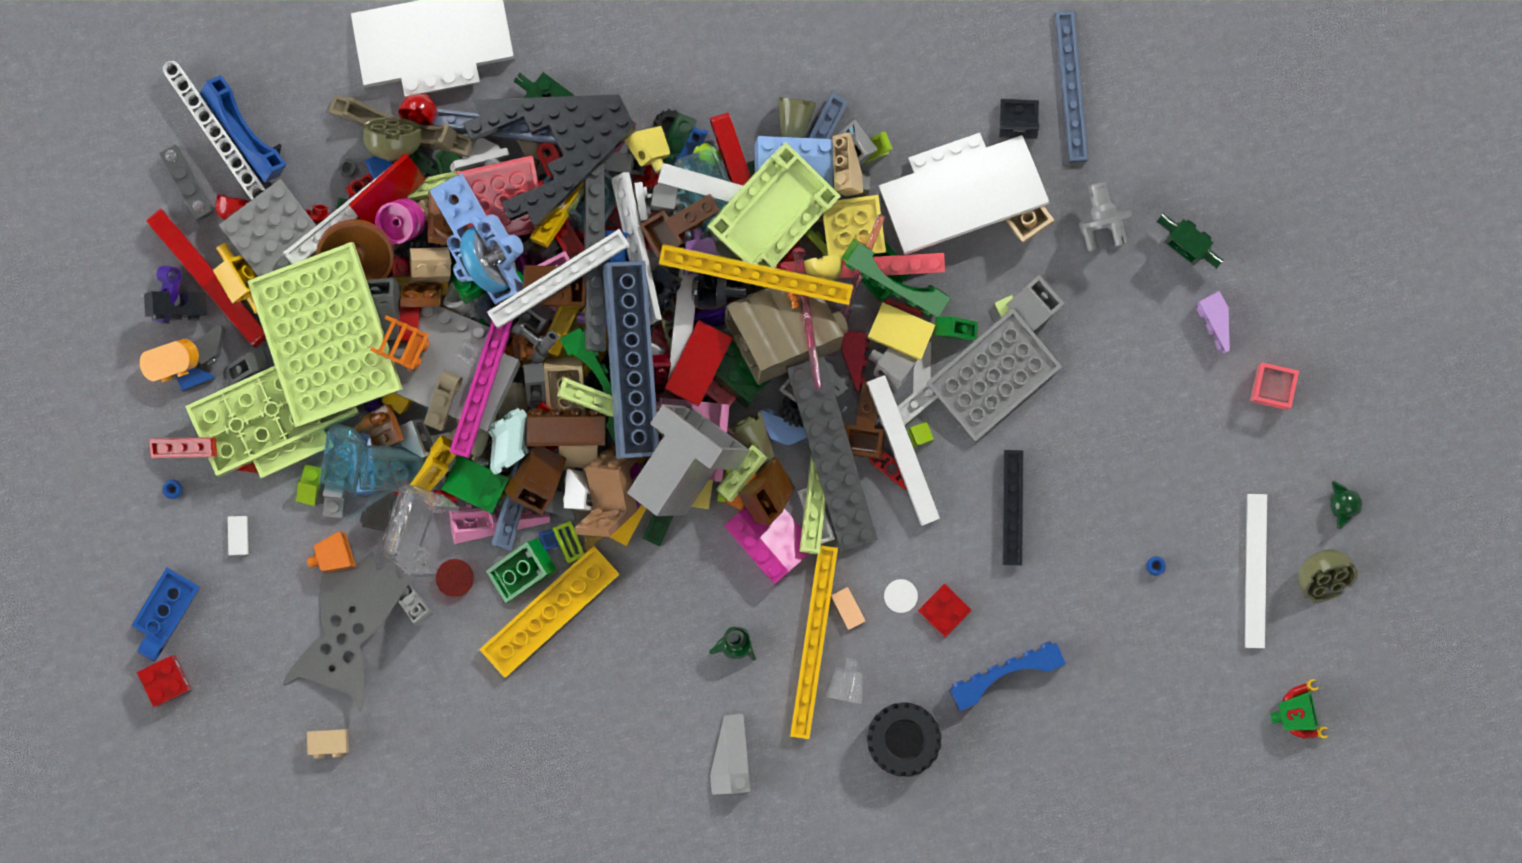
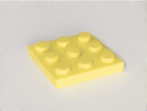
M878 195L837 200L823 213L828 256L840 255L842 257L853 238L869 247L874 254L886 253Z

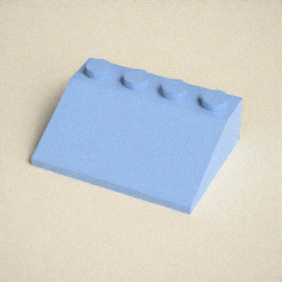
M757 137L754 144L755 172L783 143L787 142L833 188L832 139Z

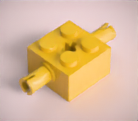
M227 243L219 245L216 250L224 262L213 270L218 281L232 303L247 300L254 314H258L247 282L258 277V275L242 255L236 257L233 255Z

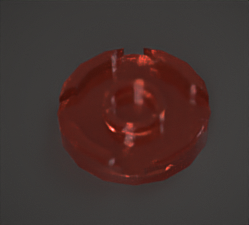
M449 559L442 563L437 569L435 576L439 590L451 597H459L468 593L474 583L472 568L465 561L459 559Z

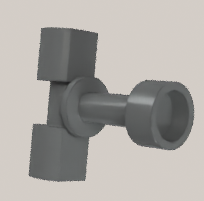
M520 319L511 332L516 336L521 334L532 342L535 352L530 359L536 364L542 363L549 353L548 350L555 345L559 336L550 330L544 338L543 336L538 338L525 328L526 323Z

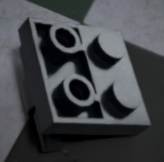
M1001 99L999 138H1015L1022 135L1024 139H1038L1039 100Z

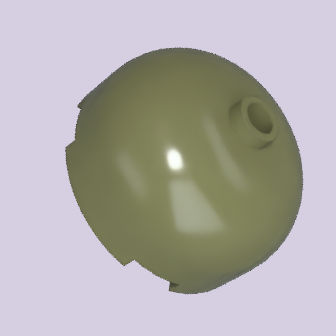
M385 117L364 123V145L372 155L378 158L396 161L405 153L408 156L413 155L420 145V125L415 121L398 118V121H385Z
M1327 549L1311 555L1304 561L1298 573V583L1305 598H1310L1312 602H1324L1340 596L1338 591L1345 587H1351L1358 577V571L1350 557L1344 552ZM1326 583L1328 584L1332 592L1330 594H1325L1328 590Z

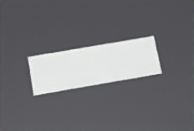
M928 342L921 360H917L913 371V393L931 378V342Z

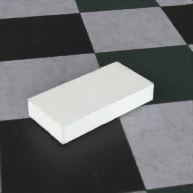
M248 516L228 517V555H249Z

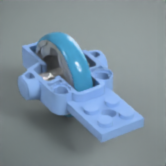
M461 173L429 190L454 233L448 238L447 245L456 260L453 270L457 279L461 282L474 281L479 287L488 292L495 305L523 290V284L516 273L515 260L522 254L524 249L520 238L516 235H508L496 215L490 214L486 216L464 175ZM452 194L458 197V203L452 200ZM469 223L474 224V226L468 228L467 230H465L463 227Z

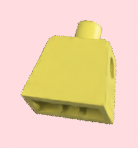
M661 126L634 132L624 140L640 166L652 165L655 173L661 172L662 165L664 164L662 160L670 155Z

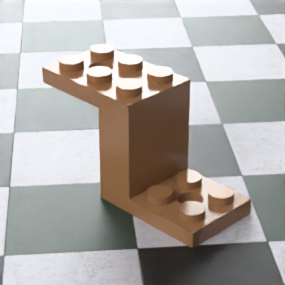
M612 443L610 447L585 468L594 510L575 527L576 535L610 537L638 511L636 500L627 492L632 486L629 469L641 458L617 459L616 444Z

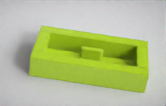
M570 520L552 527L566 563L577 560L584 555ZM567 526L579 552L577 555L565 530ZM560 529L572 555L570 558L558 530Z

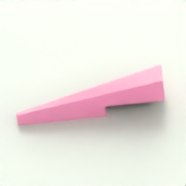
M454 503L449 504L450 525L454 544L493 536L502 507H497L494 515L480 508L472 507V504H466V507L455 506ZM527 510L526 513H521L517 530L550 523L549 512H545V515L533 514L530 510Z

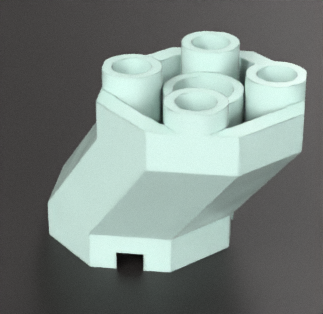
M516 408L504 415L505 420L502 418L490 426V431H488L492 437L490 469L494 475L500 473L502 468L510 467L529 452L525 446L527 414L523 409Z

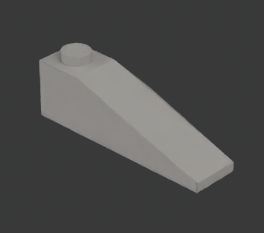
M743 714L724 715L710 774L712 795L751 792Z

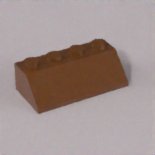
M559 408L551 409V411L532 409L527 413V446L605 445V414L592 409L582 410L580 408H573L570 411H562Z

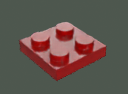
M945 583L918 610L945 638L972 611Z

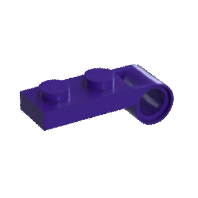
M160 266L156 276L163 283L161 291L170 292L171 302L175 304L178 298L179 284L182 276L181 271L177 267ZM164 317V320L153 321L169 324L170 317Z

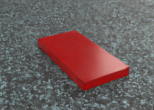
M405 153L348 205L360 220L375 224L376 214L380 207L398 199H405L426 178Z
M698 320L664 389L699 406L733 338Z

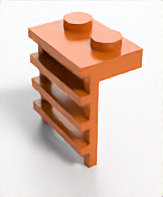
M386 315L385 320L391 322L379 350L371 347L370 351L404 366L405 370L413 372L414 368L418 370L422 361L419 358L422 351L426 352L430 341L427 340L429 334ZM396 324L401 326L402 329L389 355L384 353L383 349ZM405 330L412 331L413 333L401 359L393 357Z

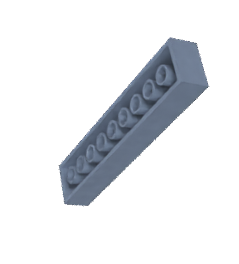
M645 261L606 263L602 267L616 458L651 457L659 445L658 429L650 424L657 412Z

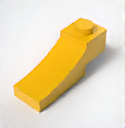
M442 435L430 448L431 451L422 468L410 483V489L424 496L431 492L449 470L448 464L456 456V454L449 452L452 440Z

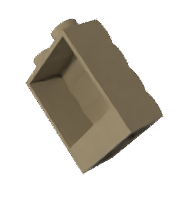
M767 288L727 305L724 322L756 383L759 385L787 373L786 367L818 357H824L840 350L844 338L843 334L848 333V326L841 312L838 311L832 314L826 303L828 300L800 294L798 296L799 308L793 309L791 306L792 302L786 291Z

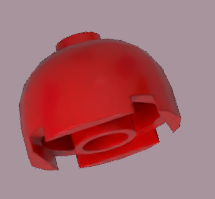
M412 94L403 100L398 114L401 118L415 121L418 124L428 126L432 124L433 126L437 118V107L427 94Z
M217 194L215 210L220 218L226 220L250 201L236 197L227 198V195Z

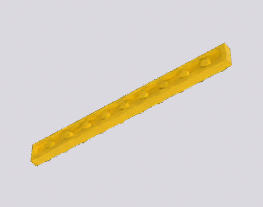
M665 244L662 245L659 264L846 305H849L853 285Z
M820 545V554L817 555L790 733L791 737L810 738L838 548Z

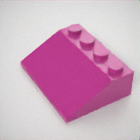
M746 507L724 525L727 531L773 584H776L810 554L799 552L802 528L785 508L782 514L770 525L755 523Z

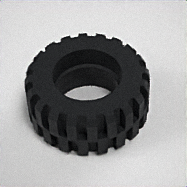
M905 702L891 704L875 715L868 728L867 743L872 759L881 769L895 776L910 777L922 773L936 761L941 749L942 737L938 723L931 713L916 704ZM900 721H908L915 724L922 734L921 748L915 755L908 758H900L893 755L886 744V735L889 728Z

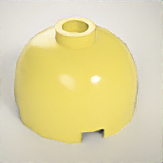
M840 255L823 256L820 259L812 258L804 261V269L806 275L834 281L840 277L843 263Z

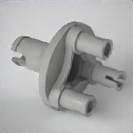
M1099 182L1088 186L1092 203L1090 212L1092 219L1079 223L1081 234L1085 238L1087 251L1099 249L1095 235L1098 229H1111L1115 246L1122 245L1123 243L1126 244V240H1128L1124 229V219L1132 216V211H1117V207L1111 202L1106 182Z

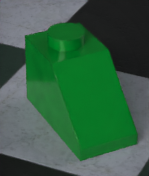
M953 316L936 317L934 336L974 341L977 339L978 322Z

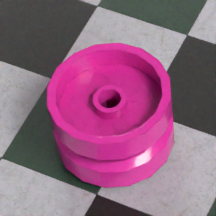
M407 198L398 199L380 207L376 214L375 224L386 233L392 244H400L413 240L422 233L425 226V216L420 205L414 200Z

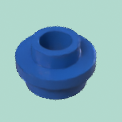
M169 480L163 486V494L169 499H176L182 494V486L176 480ZM172 486L176 487L175 493L170 492Z
M1151 557L1146 563V569L1151 575L1158 576L1165 571V561L1160 557ZM1155 562L1159 564V568L1157 570L1153 569L1152 567L1153 563Z

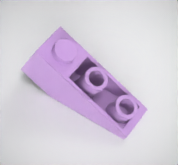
M1220 291L1199 301L1196 310L1201 318L1204 317L1208 333L1210 335L1213 334L1217 350L1225 354L1230 351L1229 308Z

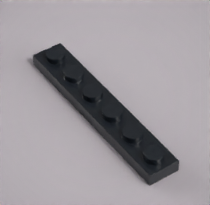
M1004 450L1002 565L1022 566L1023 450Z

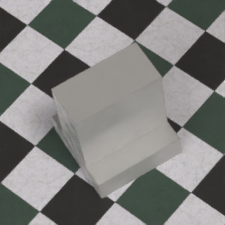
M663 404L650 424L665 436L627 494L656 516L686 515L716 469L738 470L750 450L693 407Z

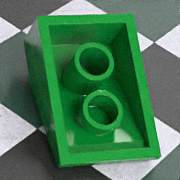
M458 455L441 490L494 515L510 479L500 474L494 475L492 470Z
M536 538L525 542L486 570L504 602L508 603L557 571V568L539 539Z

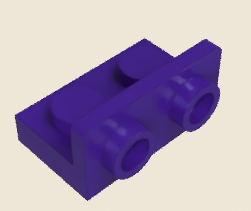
M726 307L718 310L699 311L694 315L695 325L698 320L713 328L725 324Z

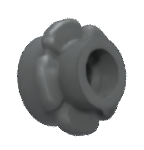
M346 159L340 163L339 170L343 177L351 178L356 175L358 166L355 162H352L351 159Z

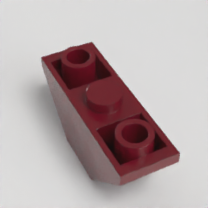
M666 354L652 355L655 395L664 393V387L669 376L671 362Z

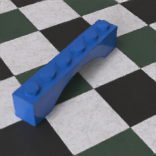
M222 75L206 81L199 94L263 182L266 183L280 177L287 164L276 149L263 143L248 127L237 107L233 91Z
M1046 642L1040 645V650L1035 652L1033 649L1023 653L1024 657L1010 658L1005 661L1006 665L1004 666L994 665L988 668V673L981 675L979 672L970 676V681L964 683L961 680L952 684L953 688L949 690L958 710L961 711L977 704L989 685L1009 672L1020 669H1038L1049 672L1065 665V660L1057 643Z

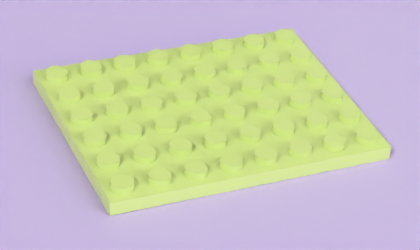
M354 242L247 281L295 427L303 426L403 389L394 362L370 351L371 347L379 350L385 334ZM386 343L383 352L390 355L388 343Z

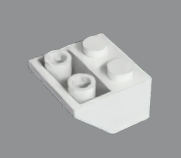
M567 469L565 494L563 497L564 508L593 511L586 472Z

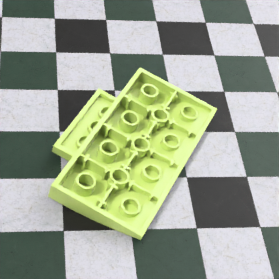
M276 366L185 406L198 436L216 437L217 456L208 457L217 477H221L254 462L261 479L331 448L332 445L325 429L360 414L357 406L303 426L295 427Z

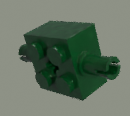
M521 72L517 75L518 78L516 77L513 81L526 91V95L523 98L574 96V94L544 72H542L536 82H532Z
M1164 212L1156 221L1169 231L1170 235L1164 242L1191 264L1195 265L1200 259H1205L1217 269L1224 261V259L1210 250L1214 243L1211 241V236L1204 231L1202 233L1196 229L1197 226L1192 221L1183 219L1180 223H1176Z

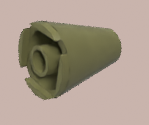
M779 97L781 137L804 138L815 110L816 102Z
M757 411V416H754L752 413L735 422V428L731 429L729 427L727 431L747 449L754 445L768 458L762 464L764 467L772 461L774 452L761 411Z

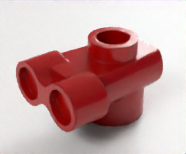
M371 173L363 175L362 179L354 180L349 186L345 187L349 199L357 194L353 191L354 189L361 191L373 181Z
M317 204L313 205L312 210L304 209L316 226L330 215L326 205Z

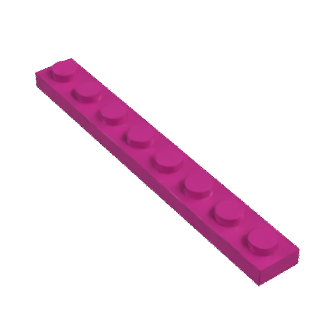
M514 319L497 329L493 321L491 323L449 451L452 454L470 458Z

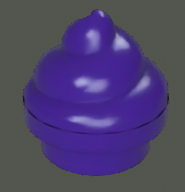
M381 398L364 403V409L371 413L383 407V402Z

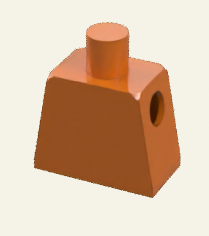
M341 531L315 544L314 551L316 555L307 558V563L311 569L319 566L321 572L325 573L356 568L347 535Z

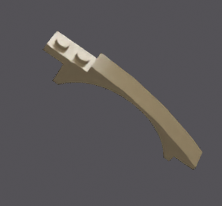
M335 95L328 111L330 114L362 126L369 120L385 117V121H398L397 117L374 109L352 97L345 98ZM419 124L421 146L437 151L440 149L470 158L476 140L471 142L469 136L456 133L448 124L441 126Z

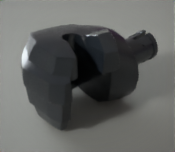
M702 273L693 278L692 300L698 309L718 310L728 305L729 298H747V286H730L729 280L726 278L710 275L712 281H708L706 275Z

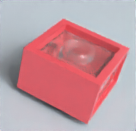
M1261 362L1257 366L1250 402L1284 410L1291 409L1299 371Z

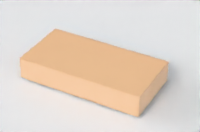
M848 587L831 595L848 630L865 622Z

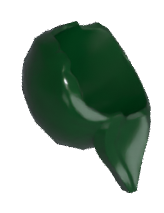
M1332 481L1334 494L1331 497L1330 506L1332 513L1337 517V528L1341 529L1352 517L1360 514L1362 499L1357 492L1348 490L1338 482Z
M741 627L728 628L723 638L709 651L710 654L723 652L726 657L731 659H742L748 655L753 661L756 660L750 635L745 628Z

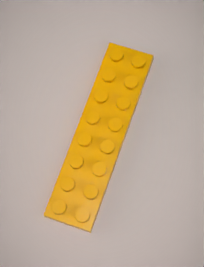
M593 546L479 650L506 678L620 574L598 549Z

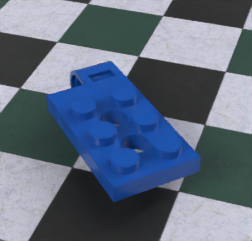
M166 567L131 625L147 635L141 642L137 650L138 653L153 662L158 659L201 588L200 586ZM172 588H176L179 592L176 599L169 597V591ZM162 605H166L169 609L166 616L159 614V608Z

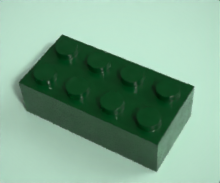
M733 340L713 377V380L721 388L736 398L746 409L772 380L770 379L759 385L756 383L739 348Z

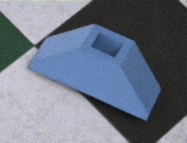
M770 409L761 410L770 440L789 447L807 439L804 427L801 428L800 425L795 427V424H792V426L788 425L789 421L785 423L783 421L784 418L776 416V412Z

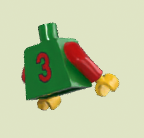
M1315 679L1307 681L1306 684L1293 687L1283 696V702L1279 703L1280 711L1270 713L1273 724L1283 722L1284 730H1289L1292 735L1302 739L1317 738V736L1320 738L1328 737V735H1321V731L1328 728L1319 726L1312 692H1308L1319 688H1312L1310 685L1311 682L1316 681Z

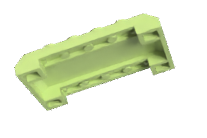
M785 142L710 221L707 228L741 261L775 268L776 264L819 217L839 199L840 195Z

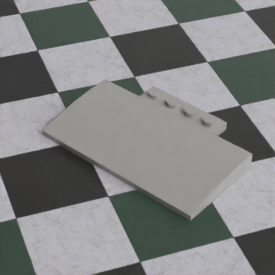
M439 306L421 307L419 330L429 334L427 340L430 341L427 351H422L419 358L422 361L418 370L414 368L413 372L405 370L404 366L394 362L403 388L394 393L429 408L441 372L447 370L463 377V381L459 391L455 393L448 416L460 421L490 327ZM387 341L390 352L396 341ZM400 342L393 357L401 359L408 343ZM504 353L479 427L480 430L488 432L521 365L518 359Z

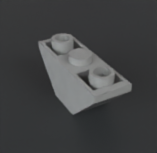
M409 583L398 602L414 625L419 626L433 612Z

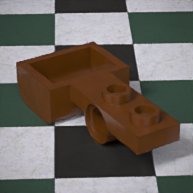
M709 194L671 217L663 210L639 225L657 258L660 259L663 244L679 248L684 247L685 243L680 235L701 226L705 220L719 213L720 209L713 196Z
M863 379L856 425H846L845 430L853 456L881 459L886 433L882 429H876L879 415L866 383L870 380Z

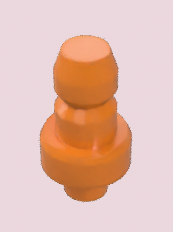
M787 292L792 302V308H799V294Z

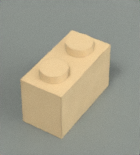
M348 729L307 731L308 755H313V758H325V754H332V757H344V753L349 752Z

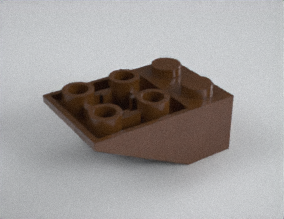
M524 265L523 289L559 266ZM586 274L537 305L564 308L586 307Z
M533 446L507 485L505 492L511 500L543 515L554 497L566 457L544 446Z
M775 457L738 492V495L755 523L770 525L782 514L795 486L778 458Z

